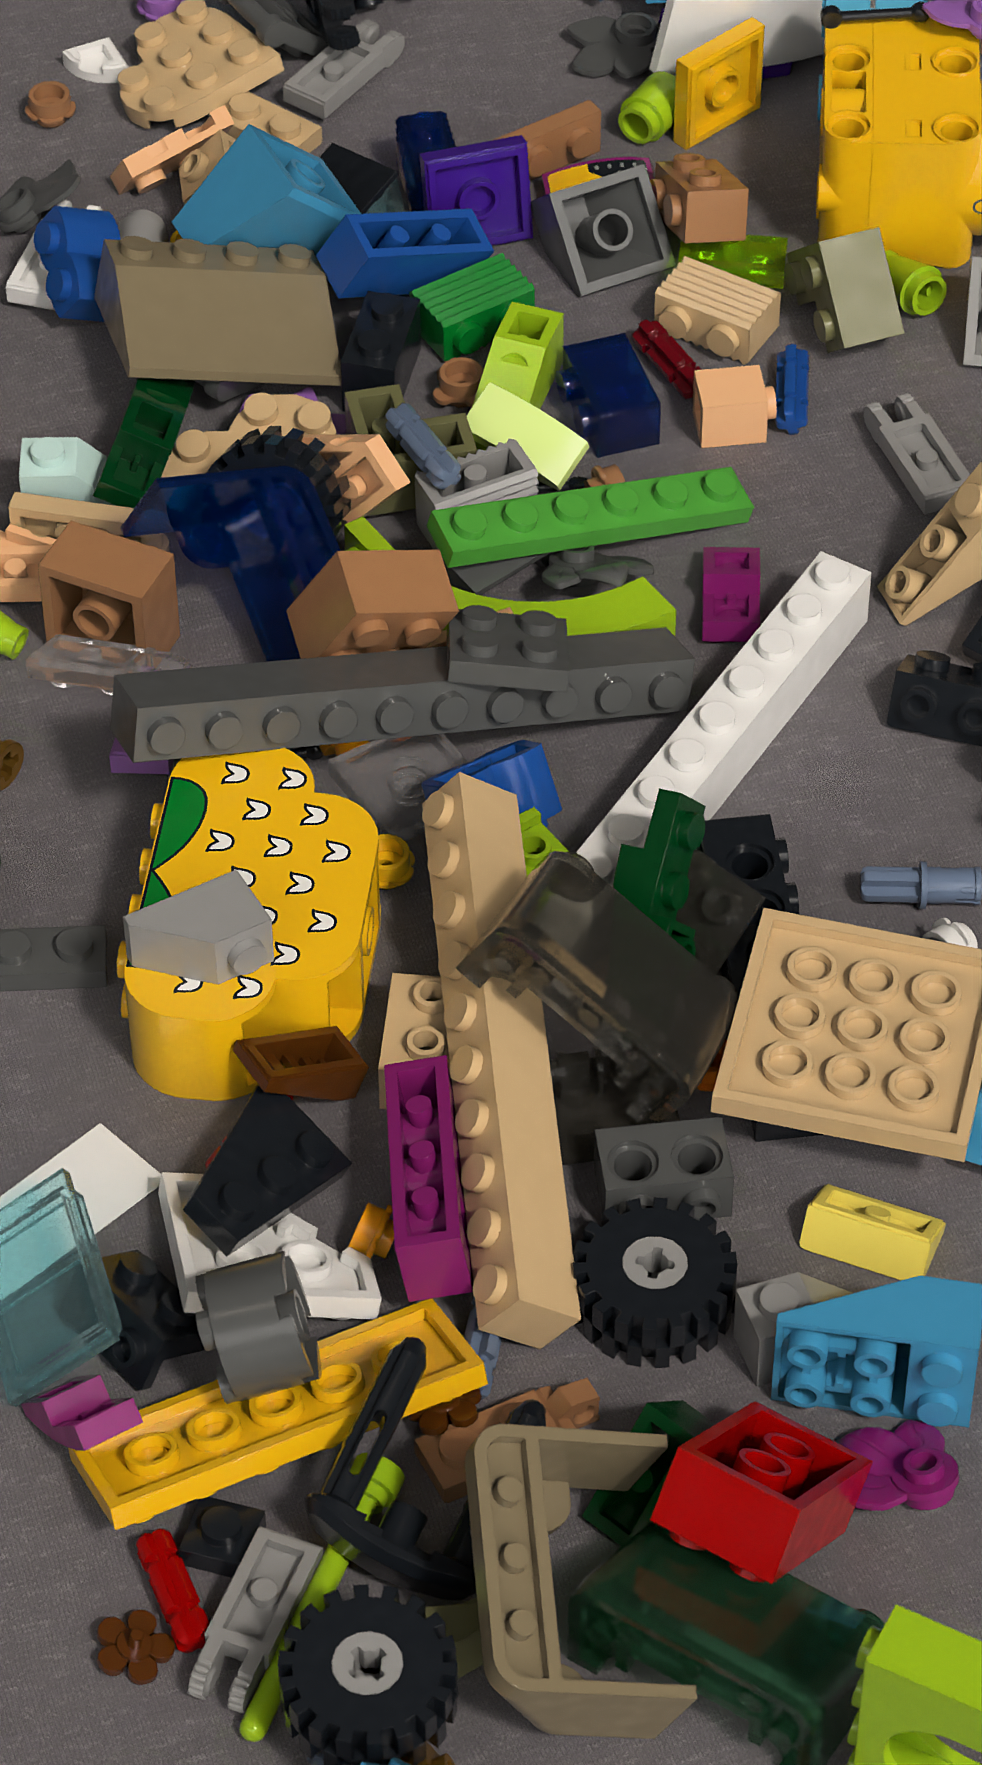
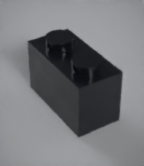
M367 291L341 360L343 411H345V392L399 384L404 397L421 350L420 299Z

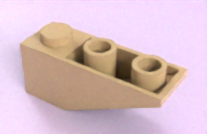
M982 462L979 463L877 586L901 625H909L982 579Z

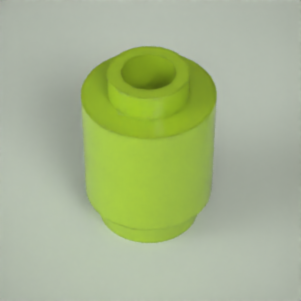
M663 71L652 73L622 103L618 124L628 139L638 144L657 141L674 125L676 79L674 75Z

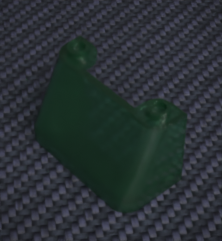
M652 1521L590 1572L574 1591L568 1602V1660L595 1675L599 1673L609 1658L615 1657V1667L626 1673L635 1661L638 1660L682 1685H696V1692L749 1721L747 1740L760 1746L767 1737L782 1756L783 1760L779 1765H826L851 1728L859 1708L852 1706L851 1702L858 1680L864 1671L856 1667L860 1646L871 1626L883 1629L885 1625L874 1613L861 1608L854 1609L788 1573L773 1584L767 1581L754 1582L745 1579L730 1568L729 1561L708 1550H693L678 1544L670 1537V1530Z

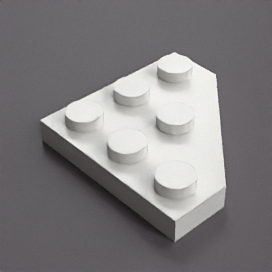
M162 1172L158 1196L184 1313H196L203 1310L196 1288L195 1277L197 1275L260 1256L285 1251V1256L289 1255L300 1277L311 1316L308 1317L331 1318L340 1321L376 1319L378 1317L382 1298L371 1258L350 1246L343 1250L342 1253L336 1251L316 1239L317 1227L292 1213L227 1257L183 1211L203 1174Z

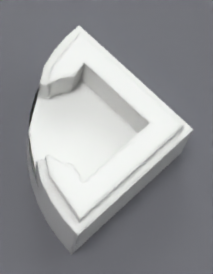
M104 38L62 51L64 67L73 75L90 82L118 83L117 77L119 73L128 68V65L110 38Z

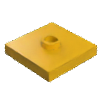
M754 17L745 20L676 60L673 142L684 150L695 146L761 107L765 25Z

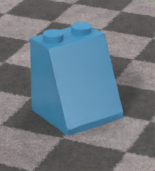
M248 124L173 219L172 223L183 239H193L203 244L228 245L230 242L242 241L256 247L280 248L284 244H296L308 250H313L316 256L346 214L361 213L321 158Z

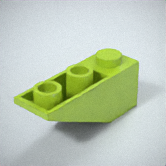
M511 302L493 338L473 405L488 383L491 382L538 409L541 408L563 364L564 313ZM475 442L477 451L478 449L487 450V447Z

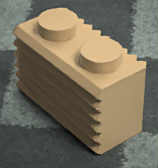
M684 256L682 263L679 262L677 268H673L671 275L668 274L666 281H662L661 287L656 289L654 320L658 321L666 329L669 336L677 339L683 338L686 343L692 341L695 346L702 345L705 350L710 348L714 354L724 358L730 356L733 361L739 359L744 365L753 358L778 328L781 293Z

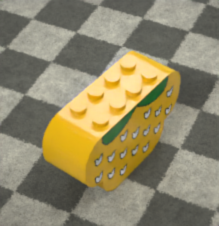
M286 748L182 758L171 772L164 802L154 803L150 821L151 839H155L153 849L143 848L139 881L144 886L142 895L132 894L128 914L237 869L272 919L274 961L261 966L250 974L240 975L217 985L133 967L127 959L125 941H121L117 956V977L124 978L125 980L121 998L122 1018L129 1019L133 1063L138 1074L148 1085L161 1093L173 1097L225 1101L252 1093L258 1084L232 1049L236 1040L337 1026L350 1042L358 1032L363 1020L381 926L378 830L371 815L357 803L333 794L315 793L314 777L311 769L300 756Z

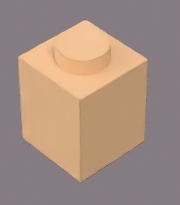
M760 365L694 370L693 415L701 448L765 443L767 439V421L776 419L777 407L774 387H765Z

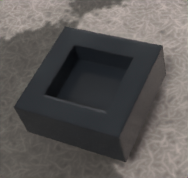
M213 1497L199 1499L179 1547V1557L182 1558L187 1567L233 1578L258 1527L266 1528L265 1510Z

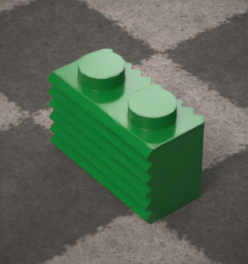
M503 252L409 292V297L420 299L421 337L445 362L453 357L458 358L461 354L474 353L481 346L486 347L489 341L493 342V338L511 302L535 307V288L533 283H529L527 277H523L520 270L517 271L515 264L511 265L509 258L506 259Z

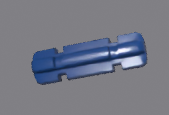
M796 344L786 345L785 351L777 354V413L775 424L778 429L787 430L789 435L798 434L799 428L808 424L809 354L807 350L797 349Z

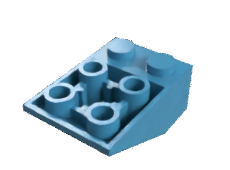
M920 1275L778 1313L771 1400L789 1402L802 1408L818 1406L854 1411L867 1417L890 1416L918 1420L938 1427L954 1425L969 1428L982 1332V1284Z

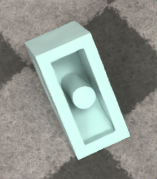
M78 437L22 438L19 468L21 493L113 505L93 496L107 456Z

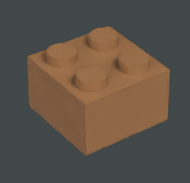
M70 521L38 564L47 647L127 674L156 671L180 637L174 554L155 546L145 545L111 534L102 529Z
M440 549L337 551L286 611L300 658L304 659L426 648L441 635V631L458 614L459 609Z

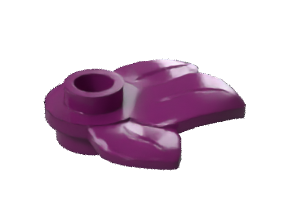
M909 1419L900 1424L894 1433L881 1427H864L847 1433L839 1439L840 1445L873 1461L855 1508L885 1511L904 1502L914 1509L932 1510L944 1506L952 1499L955 1488L959 1483V1468L956 1460L945 1452V1438L934 1426Z

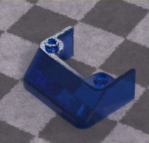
M288 466L156 478L120 527L123 536L132 537L174 532L182 552L194 564L207 569L229 567L265 656V662L301 659L286 610L337 551H341L312 481L301 471Z

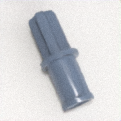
M919 861L918 867L866 866L862 868L860 874V895L862 900L866 902L918 903L919 909H926L927 904L940 903L980 906L982 898V870L979 866L960 868L927 867L926 861Z

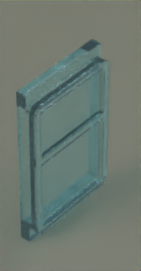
M63 1168L0 1209V1375L8 1403L15 1407L21 1405L120 1340L119 1334L122 1324L83 1195L75 1190L70 1172Z

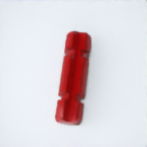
M158 1528L152 1533L142 1534L136 1542L138 1548L137 1555L144 1571L150 1576L148 1581L166 1623L172 1627L170 1632L178 1650L183 1653H191L196 1649L203 1648L205 1645V1632L210 1622L205 1610L200 1608L198 1604L200 1599L182 1558L177 1556L178 1548L171 1532L164 1528Z

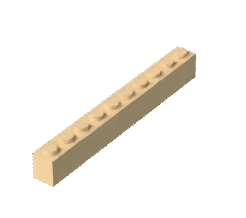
M458 772L422 803V819L425 827L428 855L427 867L431 883L433 920L435 922L439 958L438 969L443 995L444 1023L446 1025L450 1061L449 1073L452 1080L456 1117L455 1128L458 1136L461 1183L464 1192L467 1239L470 1248L473 1295L476 1304L478 1330L541 1349L579 1322L581 1314L577 1281L574 1279L573 1248L518 801L516 794Z

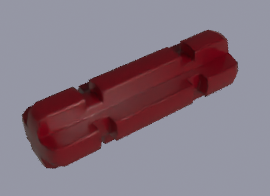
M644 319L639 322L638 329L632 334L633 342L643 353L646 352L647 358L670 383L673 382L674 388L684 399L693 398L694 370L702 369L699 366L696 367L694 360L672 336L669 337V333L658 321L650 322L648 319Z

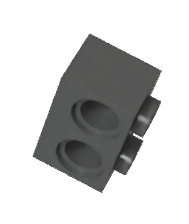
M722 1117L595 1129L594 1172L602 1212L614 1206L619 1214L626 1213V1201L640 1198L642 1208H653L654 1197L668 1198L667 1209L678 1211L681 1201L695 1206L694 1218L697 1220L705 1213H708L713 1218L732 1216L734 1174Z

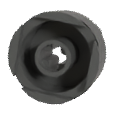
M285 1251L210 1270L205 1274L195 1277L199 1300L203 1308L202 1311L196 1312L197 1327L204 1349L206 1351L218 1350L222 1364L216 1367L217 1379L226 1404L256 1398L321 1378V1360L316 1336L310 1338L306 1317L311 1316L308 1301L291 1257L289 1255L285 1256Z

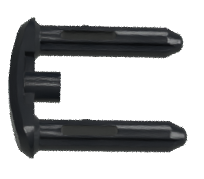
M407 1337L390 1349L348 1435L342 1442V1447L319 1493L307 1494L304 1504L308 1520L318 1535L343 1556L381 1579L413 1592L444 1600H462L477 1593L468 1500L463 1506V1511L443 1553L434 1551L432 1555L415 1547L428 1521L426 1515L416 1507L405 1502L392 1501L379 1527L366 1521L367 1515L357 1510L426 1370V1346L424 1342L416 1337ZM526 1400L509 1413L505 1424L546 1427V1409L537 1400ZM374 1421L380 1427L379 1432L358 1474L353 1475L349 1472L348 1466L370 1422Z

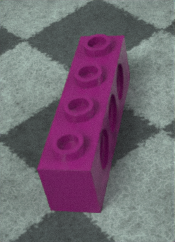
M447 1055L384 1065L394 1243L408 1302L473 1292L466 1210L461 1183L460 1154L455 1128L454 1098Z

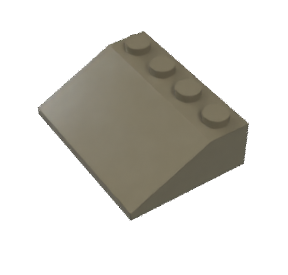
M127 236L122 240L104 239L94 298L128 377L341 386V364L326 275L313 250H308L296 244H284L280 248L256 247L242 241L230 242L228 245H209L193 239H179L175 243L151 242L139 236Z

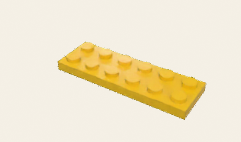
M433 1298L426 1299L317 1341L321 1360L320 1379L226 1404L218 1380L138 1410L143 1423L90 1449L80 1451L68 1448L71 1461L116 1531L131 1524L148 1521L156 1514L192 1500L209 1497L220 1489L253 1476L270 1473L281 1465L319 1450L336 1447L348 1435L390 1349L407 1337H416L424 1342L426 1346V1370L402 1418L439 1403L450 1402L455 1397H461L467 1392L487 1385L485 1365ZM371 1421L366 1432L378 1428L379 1425Z

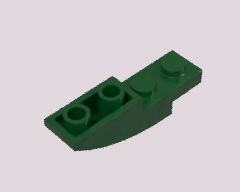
M157 378L136 379L95 488L94 497L116 506L137 508L142 504L152 503L183 422L195 381Z
M659 788L644 847L639 848L621 844L610 907V956L618 1008L627 1036L651 1047L664 1050L668 1035L673 1033L679 1020L680 1006L677 1000L684 975L690 971L695 959L696 946L694 936L696 930L676 921L678 910L684 906L688 898L690 883L687 875L693 852L700 846L704 837L705 818L703 815L706 806L682 793Z

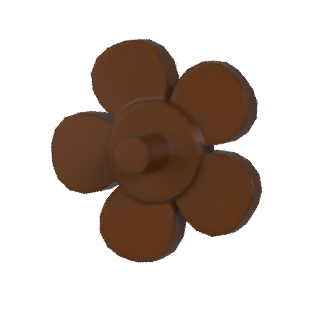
M477 1388L463 1394L461 1397L453 1398L450 1402L439 1403L407 1417L411 1421L419 1422L421 1432L429 1436L443 1434L450 1424L455 1427H468L479 1417L475 1405L482 1399L480 1389Z
M135 1610L131 1612L128 1617L127 1626L119 1618L107 1617L99 1624L96 1634L98 1641L105 1646L98 1653L97 1664L109 1676L120 1675L128 1666L127 1675L129 1680L137 1685H145L153 1682L157 1677L158 1666L156 1663L162 1664L172 1659L175 1651V1642L169 1634H154L157 1619L148 1611Z

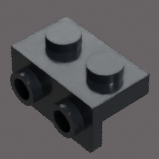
M921 650L916 652V656L908 654L896 670L887 724L894 728L982 747V663H975L973 668L950 663L951 658L940 652Z
M137 1249L81 1262L62 1305L61 1313L138 1391L152 1387L163 1360L205 1350L197 1327L196 1313H184L179 1289L158 1270L156 1263L148 1256L142 1254Z

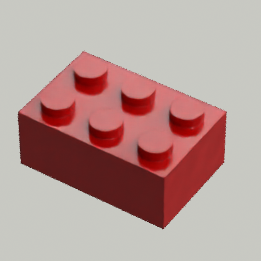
M754 1401L678 1447L650 1520L670 1530V1537L678 1544L693 1550H708L729 1561L730 1568L739 1576L754 1582L767 1581L773 1584L845 1533L873 1461Z

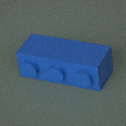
M472 209L346 214L316 257L337 297L355 298L365 297L367 291L395 295L409 294L414 289L488 259L494 252V249Z

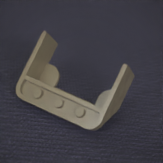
M495 1424L482 1431L467 1450L465 1472L484 1672L494 1690L543 1732L553 1735L655 1739L697 1700L696 1685L584 1680L576 1670L561 1664L548 1535L557 1531L569 1516L571 1508L569 1488L628 1491L668 1448L667 1435Z

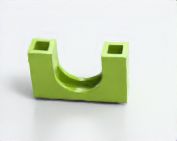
M896 1604L883 1629L871 1626L864 1637L857 1655L856 1667L864 1671L858 1680L851 1705L859 1708L851 1725L847 1739L848 1744L855 1746L847 1765H982L955 1751L936 1736L945 1737L982 1753V1641Z

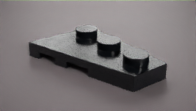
M259 1084L254 1088L247 1100V1104L228 1132L221 1148L209 1164L183 1208V1211L227 1257L341 1179L352 1165V1162L288 1095L264 1092Z

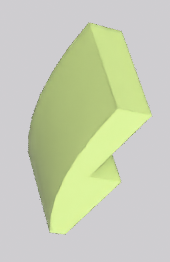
M491 382L488 383L466 415L475 442L488 448V446L496 447L498 442L506 444L508 439L517 440L536 467L539 475L537 476L538 481L558 491L564 486L590 447L586 440L553 417Z

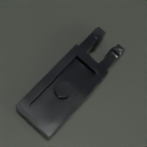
M305 0L308 14L330 48L343 51L360 44L359 31L356 26L343 25V21L350 20L351 16L355 14L353 0Z

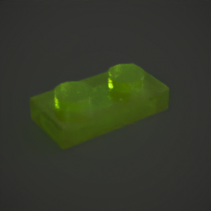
M746 234V240L684 243L681 240L678 263H682L683 257L686 256L764 287L783 289L788 237Z

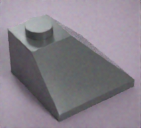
M645 164L558 190L531 201L533 216L545 253L577 297L676 266Z

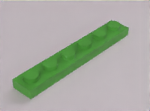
M732 467L431 510L426 527L437 548L440 549L447 567L452 568L747 523L754 506Z

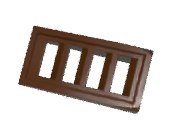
M337 1026L236 1040L232 1049L262 1090L268 1093L336 1101L351 1100L356 1097L369 1069V1066Z

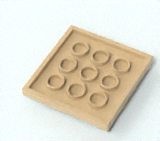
M763 908L713 1090L711 1112L965 1162L978 1095L982 1086V949Z

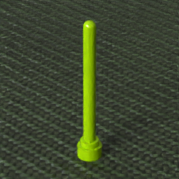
M368 1452L360 1453L356 1456L349 1470L351 1474H358ZM384 1456L382 1457L357 1508L358 1511L367 1515L366 1521L370 1522L373 1514L381 1513L384 1507H389L390 1503L395 1501L405 1481V1475L397 1464ZM329 1543L290 1621L291 1625L301 1629L300 1612L310 1603L319 1612L325 1610L324 1595L337 1589L350 1563L349 1559ZM284 1636L240 1722V1733L247 1741L257 1742L264 1738L281 1704L278 1657L279 1650L285 1651Z

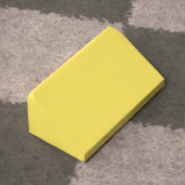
M827 1184L822 1187L807 1207L799 1243L800 1247L804 1250L898 1280H905L926 1275L944 1233L946 1223L929 1215Z

